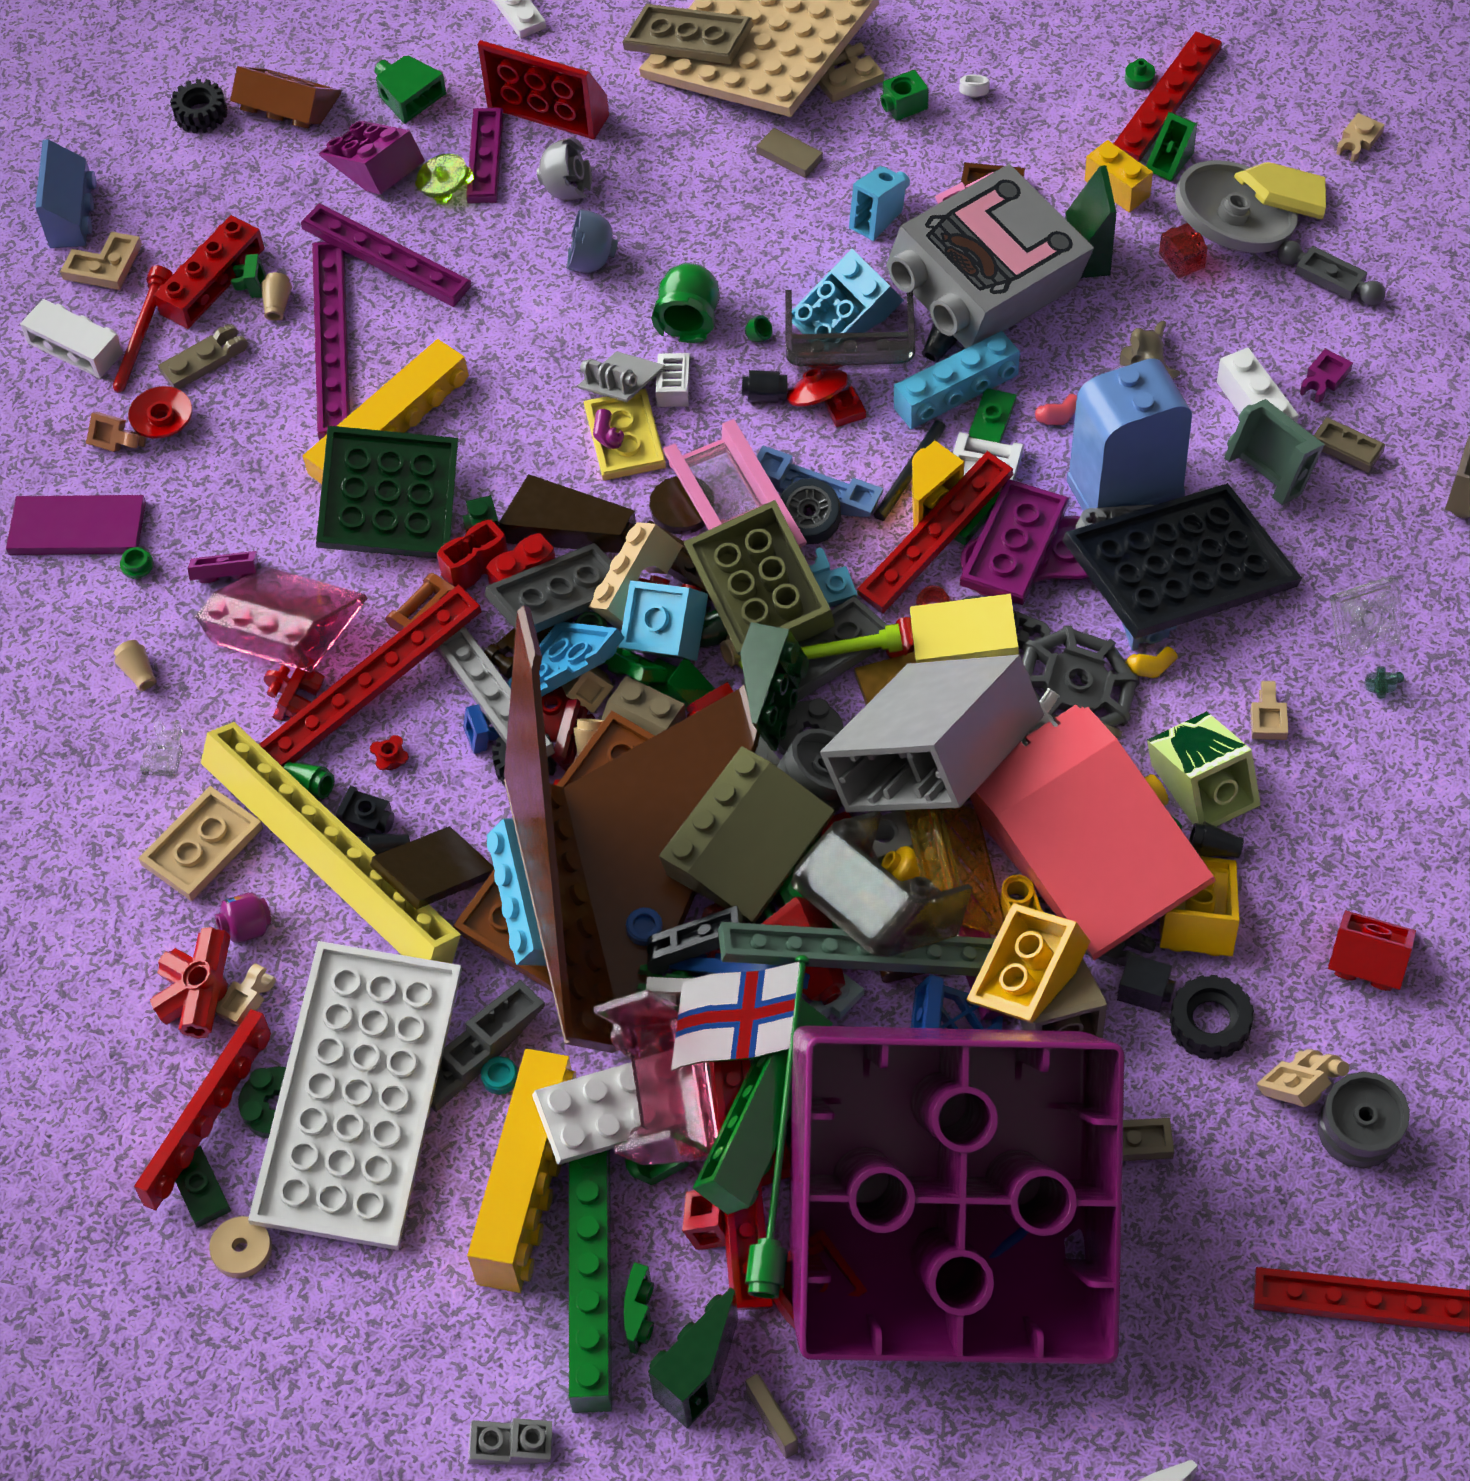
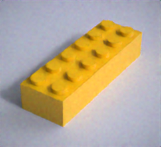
M525 1048L467 1254L476 1285L521 1293L524 1281L529 1282L532 1278L534 1270V1259L531 1258L533 1246H540L544 1225L540 1223L543 1211H549L553 1198V1189L549 1188L552 1176L558 1177L562 1165H558L532 1095L537 1089L576 1078V1071H572L569 1056Z

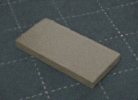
M645 4L622 43L624 50L731 64L754 25L752 17Z

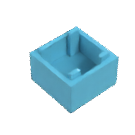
M630 580L621 631L625 638L619 644V648L642 654L678 659L686 658L697 661L708 594L687 587Z

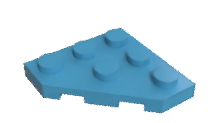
M570 622L556 624L539 644L542 655L539 670L541 697L610 659L616 653L617 646L625 637L617 628ZM511 677V678L509 679V681L507 682V684L509 685L510 688H511L512 677Z

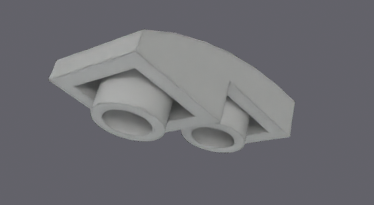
M513 1418L511 1423L472 1420L469 1433L468 1464H538L550 1462L552 1421Z

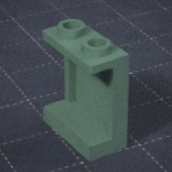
M1264 399L1256 404L1247 405L1239 414L1238 420L1240 422L1236 431L1227 442L1228 450L1224 459L1232 462L1241 458L1277 486L1272 498L1283 505L1303 493L1325 444L1268 400Z

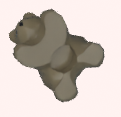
M1160 321L1154 330L1134 329L1130 337L1131 345L1125 346L1120 353L1121 367L1146 359H1158L1163 363L1173 381L1174 378L1180 376V371L1169 368L1164 360L1162 336L1166 327L1165 321Z

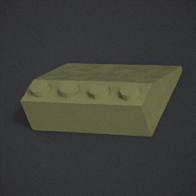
M776 500L684 541V545L738 655H740L751 622L789 629L797 642L804 641L835 626L832 611Z
M741 746L660 853L659 858L667 876L725 909L738 906L743 919L751 924H755L836 813L834 809L772 762Z

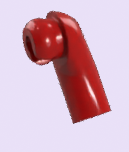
M902 617L896 621V624L899 623L903 650L889 653V649H887L886 654L889 658L906 656L914 651L910 617Z

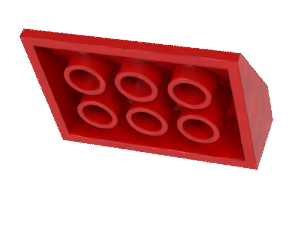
M480 40L478 42L488 108H503V112L595 140L609 117L607 94L589 71Z

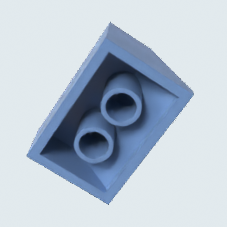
M46 139L42 140L35 208L49 248L86 246L87 234L92 233V222L89 212L94 211V199L91 189H96L95 172L89 170L86 158Z

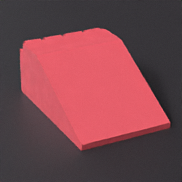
M1074 705L1055 717V721L1058 724L1057 727H1054L1051 722H1047L1025 736L1028 745L1024 746L1020 741L970 798L981 825L1022 875L1031 880L1036 892L1056 916L1078 923L1091 941L1086 952L1093 960H1096L1214 883L1215 878L1118 739L1089 707L1079 708L1077 705Z

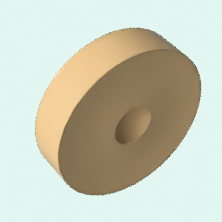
M246 1216L234 1217L223 1222L214 1231L210 1240V1256L216 1268L228 1277L246 1278L258 1273L267 1264L272 1253V1241L267 1229L261 1226L250 1225L249 1217ZM239 1243L247 1244L243 1251H235V1247Z

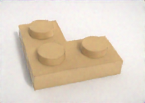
M111 232L100 254L71 249L60 271L63 280L120 290L142 246L140 237Z

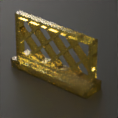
M962 805L960 808L905 810L931 924L943 927L949 922H954L997 936L1005 917L981 821L975 809ZM960 818L966 819L968 821L969 829L961 821ZM951 827H953L954 830L960 835V837L964 840L963 842H961L959 838L954 834V832L950 829ZM967 846L975 853L977 860L966 848ZM959 857L963 860V862H964V863L968 866V868L971 870L970 873L966 870V868H965V867L961 864V862L958 860ZM975 876H976V877L978 878V880L983 884L984 890L981 888V886H980V885L976 882V880L974 879ZM966 888H968L969 891L974 895V897L979 901L978 903H976L972 899V897L966 892ZM982 907L990 914L992 921L982 911Z

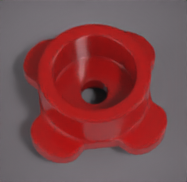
M393 735L389 740L376 741L371 744L370 752L376 756L377 761L375 764L379 770H393L408 761L409 755L402 748L403 739L400 736Z

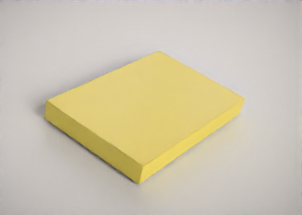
M646 388L641 389L628 402L607 396L584 401V408L603 481L666 468V461ZM599 409L609 410L612 413L610 428L616 427L615 432L618 433L622 430L624 433V440L617 449H607L593 436L595 416Z
M1011 594L910 607L916 663L1019 654Z

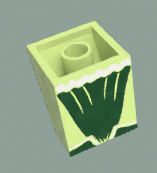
M1207 711L1147 739L1152 767L1193 825L1194 823L1203 824L1205 821L1217 827L1261 805L1252 749Z

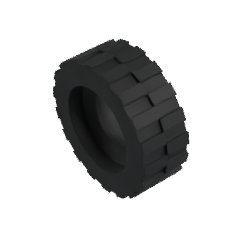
M1218 975L1197 976L1196 979L1192 981L1190 979L1185 982V985L1178 989L1175 998H1173L1170 1013V1030L1172 1035H1175L1178 1045L1183 1046L1189 1054H1195L1201 1059L1212 1058V1060H1219L1221 1057L1226 1056L1227 1058L1232 1056L1235 1051H1240L1243 1048L1244 1042H1247L1250 1036L1254 1018L1253 1005L1250 1004L1249 995L1245 994L1242 990L1243 988L1238 983L1235 984L1231 982V979L1226 977L1220 978ZM1205 1002L1218 1003L1228 1011L1230 1016L1229 1025L1218 1033L1204 1032L1196 1026L1193 1020L1194 1010Z

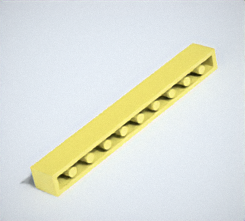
M235 722L207 732L201 764L391 946L404 956L453 963L461 934L430 905L416 910L370 867L372 857L376 854Z

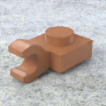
M92 412L86 444L116 452L121 449V444L131 448L145 447L147 437L138 434L136 431L125 430L126 420L100 412Z

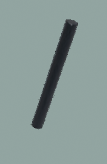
M936 420L875 510L873 515L876 519L885 521L912 480V459L920 449L929 446L933 441H938L946 429V425L942 421Z

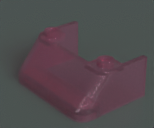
M649 989L594 1006L595 1014L613 1023L614 1029L611 1031V1039L616 1050L631 1058L641 1126L631 1130L627 1142L614 1146L615 1154L641 1165L706 1160L718 1136L706 1062L682 1067L671 1072L679 1006Z

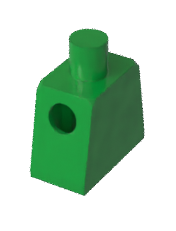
M409 55L403 56L393 64L383 59L375 66L374 72L377 75L376 83L379 96L404 124L447 94L443 73Z

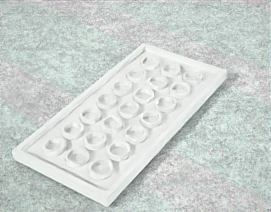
M318 941L248 1218L250 1225L399 1250L461 977V965Z

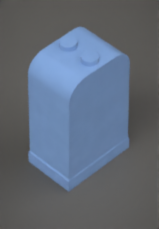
M1146 359L1098 375L1087 381L1080 388L1076 400L1067 483L1083 511L1089 508L1157 505L1185 496L1184 482L1192 411L1160 360Z

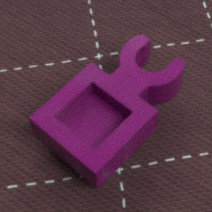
M1325 348L1308 368L1307 378L1301 384L1300 394L1304 395L1310 389L1316 390L1314 402H1321L1325 397L1326 387L1335 391L1351 372L1353 362Z

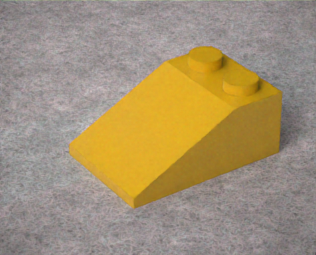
M1200 856L1213 874L1215 882L1160 917V948L1176 952L1191 951L1206 953L1210 956L1224 955L1233 957L1240 921L1236 860Z
M1013 903L966 1000L971 1004L1033 1023L1075 975L1091 941L1075 921Z

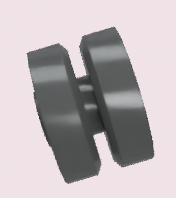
M807 729L797 734L777 767L834 809L837 814L843 804L820 754V751L837 734L824 729Z
M1364 1071L1348 1074L1336 1082L1329 1092L1319 1113L1317 1130L1323 1147L1332 1158L1346 1166L1358 1168L1377 1166L1389 1159L1399 1145L1409 1126L1410 1109L1403 1092L1393 1081L1386 1077Z

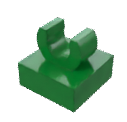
M258 254L246 255L245 265L233 266L236 278L231 279L234 290L242 291L248 289L251 298H263L261 282L265 279L266 272Z

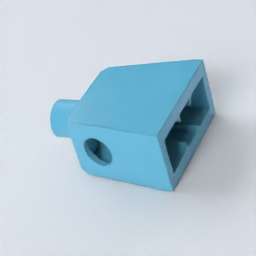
M880 166L857 180L853 184L849 228L874 241L902 212L905 189L910 186L909 177L904 172L899 171L895 173L886 167Z

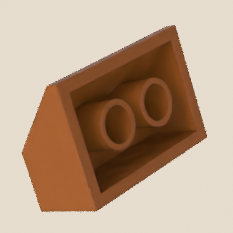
M237 66L230 101L241 104L240 110L257 113L259 109L266 111V117L279 121H283L284 117L293 119L292 125L309 129L310 124H321L341 95L342 90L266 68Z

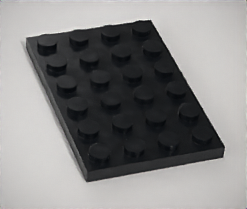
M1228 483L1067 531L1062 540L1134 639L1298 587L1302 579Z

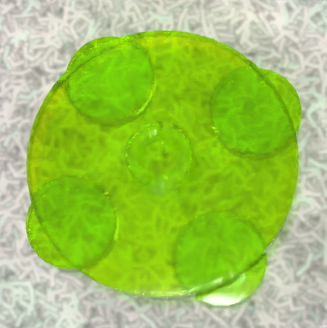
M451 153L441 154L431 158L420 168L415 186L424 195L434 198L437 204L443 205L452 199V193L456 192L463 185L469 184L474 179V173L471 168L467 167L464 159L459 155Z

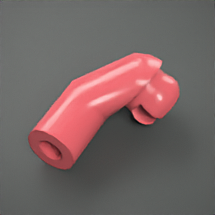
M1069 394L1062 404L1039 406L1035 411L1036 420L1046 425L1067 424L1075 413L1077 395Z

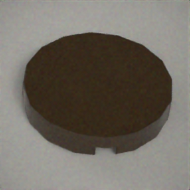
M677 476L665 479L655 487L650 495L649 503L651 516L655 524L672 534H682V531L689 530L692 533L706 526ZM696 478L714 509V495L710 487L702 480Z

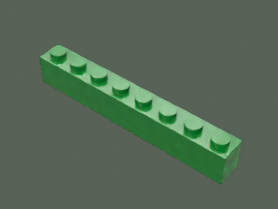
M610 1150L569 1162V1400L573 1413L612 1411Z

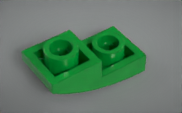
M634 1262L625 1292L624 1326L629 1351L637 1355L641 1343L648 1344L654 1329V1322L651 1321L649 1306H647L653 1293L654 1282H651L649 1267Z

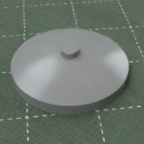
M1211 160L1194 164L1182 174L1175 191L1178 210L1187 223L1207 239L1233 250L1262 253L1278 249L1283 242L1291 238L1297 225L1298 214L1262 204L1255 197L1256 192L1249 185H1241L1234 178L1235 173L1251 167L1230 161Z

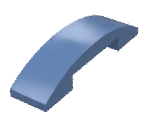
M764 445L756 456L775 489L781 494L790 484L800 479L814 478L826 482L835 490L839 498L841 515L870 517L883 493V488L856 478H852L850 484L792 464V455Z

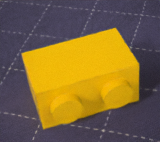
M1109 140L1086 156L1085 181L1088 183L1100 166L1106 165L1114 202L1129 213L1151 196L1153 171Z

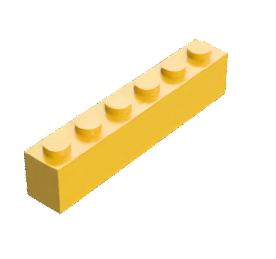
M435 340L337 426L405 433L411 427L418 425L422 417L432 408L438 407L444 398L455 388H459L465 383L469 377L465 356L441 340ZM327 435L302 455L308 475L321 484Z

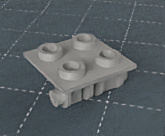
M616 351L603 363L591 358L584 360L581 363L580 370L584 374L585 379L577 387L628 402L666 367L664 364Z

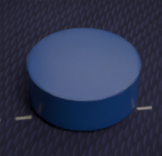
M638 908L631 912L626 921V932L629 939L637 945L646 946L647 939L651 935L662 932V919L660 915L650 908Z

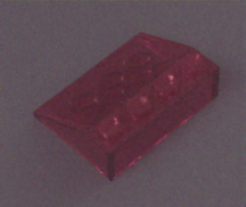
M265 566L257 570L256 573H251L214 592L196 614L195 618L209 640L214 644L290 667H297L300 670L311 673L368 598L365 594Z

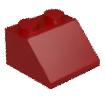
M1345 910L1328 969L1335 971L1334 974L1342 979L1356 980L1357 977L1371 981L1370 984L1380 990L1391 991L1392 988L1400 990L1412 951L1416 930Z

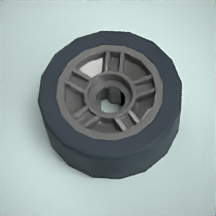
M814 478L800 479L790 484L782 492L781 499L806 539V545L822 543L837 531L841 522L840 501L835 490L826 482ZM811 507V510L815 511L812 516H806V508Z

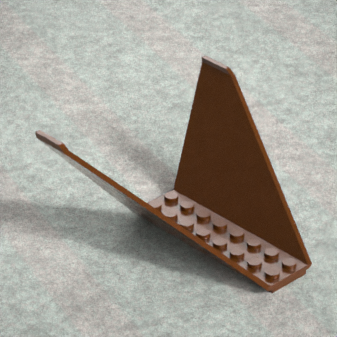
M523 605L517 611L504 783L564 1042L567 1045L610 1053L618 1050L627 1051L631 1050L633 1004H649L647 995H641L636 992V987L639 983L647 984L648 976L638 974V969L640 965L647 964L649 954L647 953L646 946L637 945L629 939L626 932L627 918L631 912L638 908H650L660 915L662 931L684 923L696 892L667 876L659 855L741 746L754 753L756 752L760 734L751 722L746 686L743 684L734 692L569 785L560 787L550 784L539 675L542 655L531 609Z

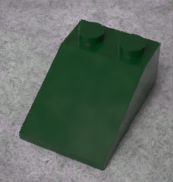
M1106 165L1100 166L1065 212V219L1094 247L1081 278L1111 275L1117 212Z

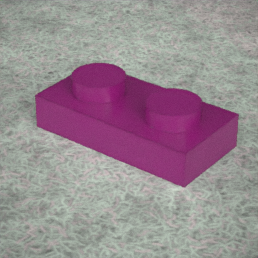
M257 551L191 558L188 565L190 581L199 580L200 583H211L219 580V577L232 576L233 579L248 578L257 571L259 564Z

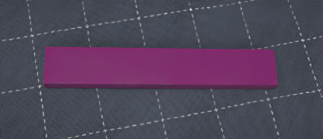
M320 203L301 221L303 230L452 307L471 288V280Z

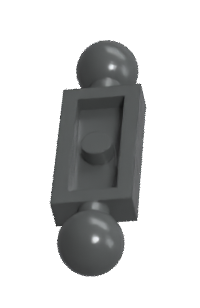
M1288 240L1283 242L1278 248L1277 255L1280 262L1289 266L1297 264L1295 274L1335 294L1351 300L1357 292L1360 294L1361 300L1369 306L1378 305L1385 298V288L1380 282L1375 280L1365 282L1367 277L1366 271L1315 246H1312L1307 253H1304L1298 242Z

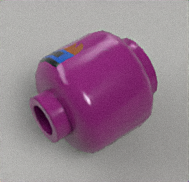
M251 892L223 900L220 913L215 915L217 928L225 930L231 936L230 940L232 942L241 943L263 936L266 933L267 925H271V914L266 900L258 898L255 893Z

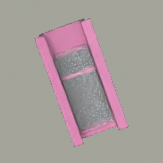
M735 419L722 423L721 440L685 455L681 454L675 443L663 448L670 467L675 471L708 530L776 500L799 547L806 545V539Z

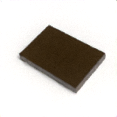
M450 826L375 855L370 863V867L416 910L486 881L494 870V866Z

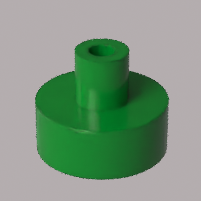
M1139 58L1127 65L1125 69V82L1129 87L1143 90L1153 85L1155 68L1152 64L1143 58Z

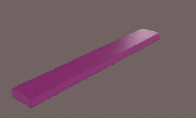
M326 241L312 243L317 435L319 440L327 435L328 426H337L350 415L344 250Z

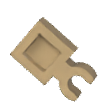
M1357 113L1344 129L1336 154L1340 156L1344 150H1351L1350 161H1356L1360 156L1361 148L1368 151L1383 133L1385 124Z

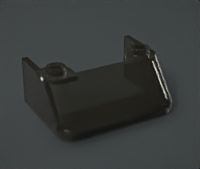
M792 289L785 290L786 359L791 368L798 371H808L814 368H820L821 370L905 368L913 362L915 356L913 291L906 292V332L793 334Z
M879 811L834 822L795 867L791 881L793 888L865 950L881 957L894 956L958 936L973 889L969 884L940 891L929 879L924 877L899 881L871 858L870 854L882 816Z

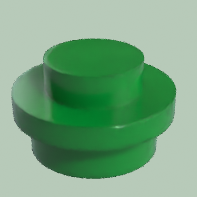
M140 547L126 550L120 561L122 573L132 579L145 577L151 572L154 565L150 553Z

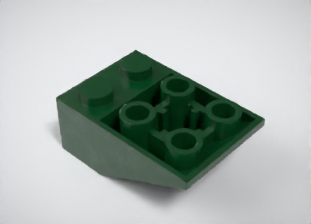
M751 622L740 652L751 722L772 751H777L780 740L782 741L786 736L788 728L787 719L790 710L794 709L797 704V690L801 678H804L808 672L809 661L789 629Z
M731 1287L723 1295L717 1294L705 1307V1314L696 1323L692 1321L685 1325L677 1336L678 1341L668 1351L665 1349L660 1351L649 1365L648 1373L653 1398L687 1429L715 1401L738 1323L735 1290Z

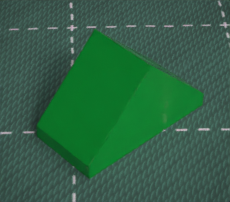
M1168 112L1146 167L1153 171V174L1173 181L1194 154L1197 123Z

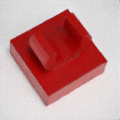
M853 386L825 401V406L836 428L866 418V410Z

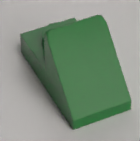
M659 658L654 662L666 668L668 672L665 682H650L649 687L684 703L685 711H687L686 707L692 702L715 689L686 658L681 661L678 667Z

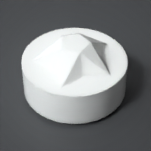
M965 75L960 79L959 91L971 98L984 96L989 93L990 81L982 75Z

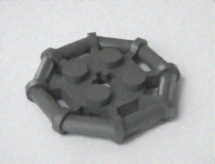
M1071 625L1063 626L1062 630L1038 640H1028L1023 646L1024 656L1022 661L1031 677L1033 688H1042L1044 694L1047 688L1060 695L1049 711L1054 721L1055 717L1058 716L1054 713L1058 709L1066 711L1074 705H1077L1079 708L1089 707L1093 713L1103 708L1110 714L1099 719L1103 724L1112 727L1124 726L1131 720L1129 712L1135 689L1140 684L1139 676L1133 674L1115 647L1116 642L1111 638L1107 641L1074 630ZM1061 644L1066 647L1064 652L1058 655V652L1052 654L1048 651ZM1077 645L1082 646V647H1085V648H1088V649H1092V650H1095V651H1098V652L1095 653V652H1092V651H1089V650H1086V649L1077 647ZM1104 658H1107L1117 674H1113L1111 670L1109 672L1106 670ZM1036 660H1040L1045 664L1043 675H1033ZM1079 676L1081 677V683L1086 685L1076 686L1070 679ZM1116 686L1121 688L1118 703L1110 697L1112 687ZM1034 689V691H1035V693H1036V696H1037V698H1038V701H1040L1041 698L1039 697V695L1037 694L1036 690Z

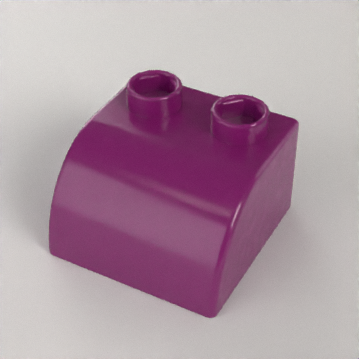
M800 1026L797 1028L793 1035L789 1232L793 1315L798 1347L802 1356L810 1360L1113 1363L1119 1354L1125 1060L1122 1047L1082 1031ZM1020 1227L1029 1232L1022 1240L998 1257L989 1258L992 1252ZM822 1229L867 1289V1292L859 1297L849 1296L848 1294L856 1289L825 1250L815 1255H808V1238ZM1080 1229L1084 1237L1085 1259H1067L1064 1239ZM825 1283H829L825 1292H818Z

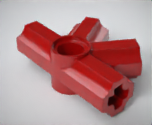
M213 927L201 928V932L198 933L193 957L174 948L172 951H165L158 960V975L171 982L172 985L150 999L152 1008L165 1025L181 1016L178 1030L185 1036L200 1039L208 1038V1035L212 1033L217 1003L222 1000L228 990V983L223 977L231 936L225 930Z

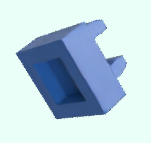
M479 704L466 707L463 729L473 754L486 751L488 740L501 738L495 728L489 726L491 723L485 714L482 713Z

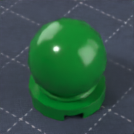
M686 262L669 269L660 282L658 300L655 303L651 317L653 327L661 336H664L665 332L670 336L680 337L679 342L699 343L706 340L707 334L714 328L716 320L715 310L720 300L718 281L714 275L700 264Z

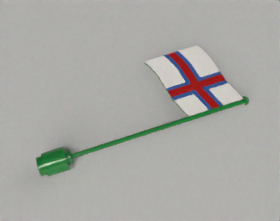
M805 955L796 957L794 963L762 971L717 973L693 978L683 982L671 1072L698 1063L750 1060L788 1050L766 1238L758 1239V1244L749 1246L745 1284L749 1286L748 1294L758 1298H779L780 1290L784 1289L788 1250L781 1247V1241L774 1239L792 1087L793 1035L799 1027L805 966L810 964L809 958Z

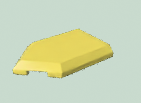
M1264 162L1234 175V178L1241 185H1249L1256 192L1255 197L1264 205L1317 219H1323L1326 210L1325 177L1271 162Z

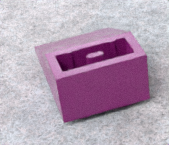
M358 121L352 124L346 134L330 140L326 145L327 147L318 153L320 157L365 191L380 195L425 162L410 130L366 121Z

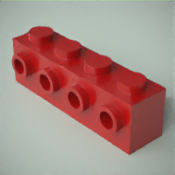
M230 215L203 244L198 246L194 254L178 267L165 284L158 288L154 298L159 314L189 329L232 284L231 279L236 278L233 266L245 265L246 255H260L265 249L260 229Z

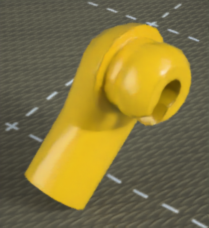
M1166 646L1156 656L1132 654L1127 658L1126 663L1133 674L1147 678H1157L1178 659V655L1174 649Z

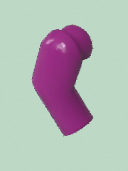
M599 409L595 416L593 436L607 449H617L624 440V433L622 430L618 433L615 432L616 427L610 428L612 413L609 410Z

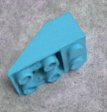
M851 249L786 317L825 356L883 322L904 299Z

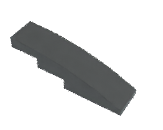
M521 980L465 1023L466 1031L444 1047L431 1105L435 1112L440 1110L479 1076L485 1063L493 1057L500 1056L545 1007V1002Z

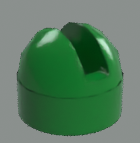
M763 315L750 319L745 326V334L752 342L768 340L773 333L771 322Z

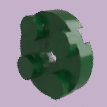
M278 1066L267 1069H255L240 1091L238 1108L242 1119L255 1135L262 1138H269L275 1110H271V1106L267 1101L276 1095H280L286 1067Z

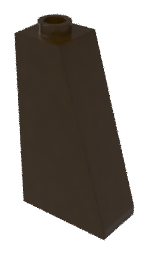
M530 474L527 475L499 521V527L505 534L506 543L518 544L530 535L541 533L555 548L580 549L595 543L603 552L619 553L626 542L627 533L636 524L635 510Z

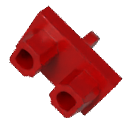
M303 655L291 678L287 676L290 669L285 665H281L279 671L268 670L263 679L266 685L269 686L267 695L275 698L278 692L282 693L272 718L281 721L285 715L292 718L311 703V701L296 694L299 688L312 695H317L325 676L310 667L311 658Z

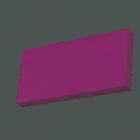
M1009 479L1003 486L960 577V586L991 596L1011 594L1013 603L1023 605L1068 508L1069 497Z
M144 495L16 496L6 545L8 555L123 554L130 548L139 547L146 505Z

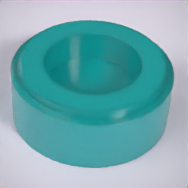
M502 1056L493 1057L483 1065L481 1079L487 1091L501 1095L514 1089L518 1071L511 1059Z

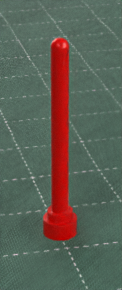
M152 266L146 278L149 291L113 383V389L117 393L123 392L126 388L157 306L154 294L173 275L166 267Z

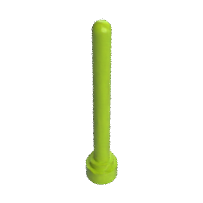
M899 623L886 625L885 629L879 630V634L801 647L808 660L882 647V650L889 649V653L903 650ZM740 659V661H739V666H740L741 669H743V668H742V662H741V659Z

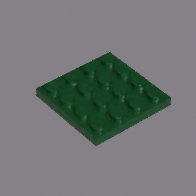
M328 426L316 548L438 559L437 552L444 544L450 541L458 438Z

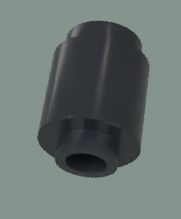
M749 370V377L742 376V396H748V402L778 403L779 400H787V375L780 374V371Z

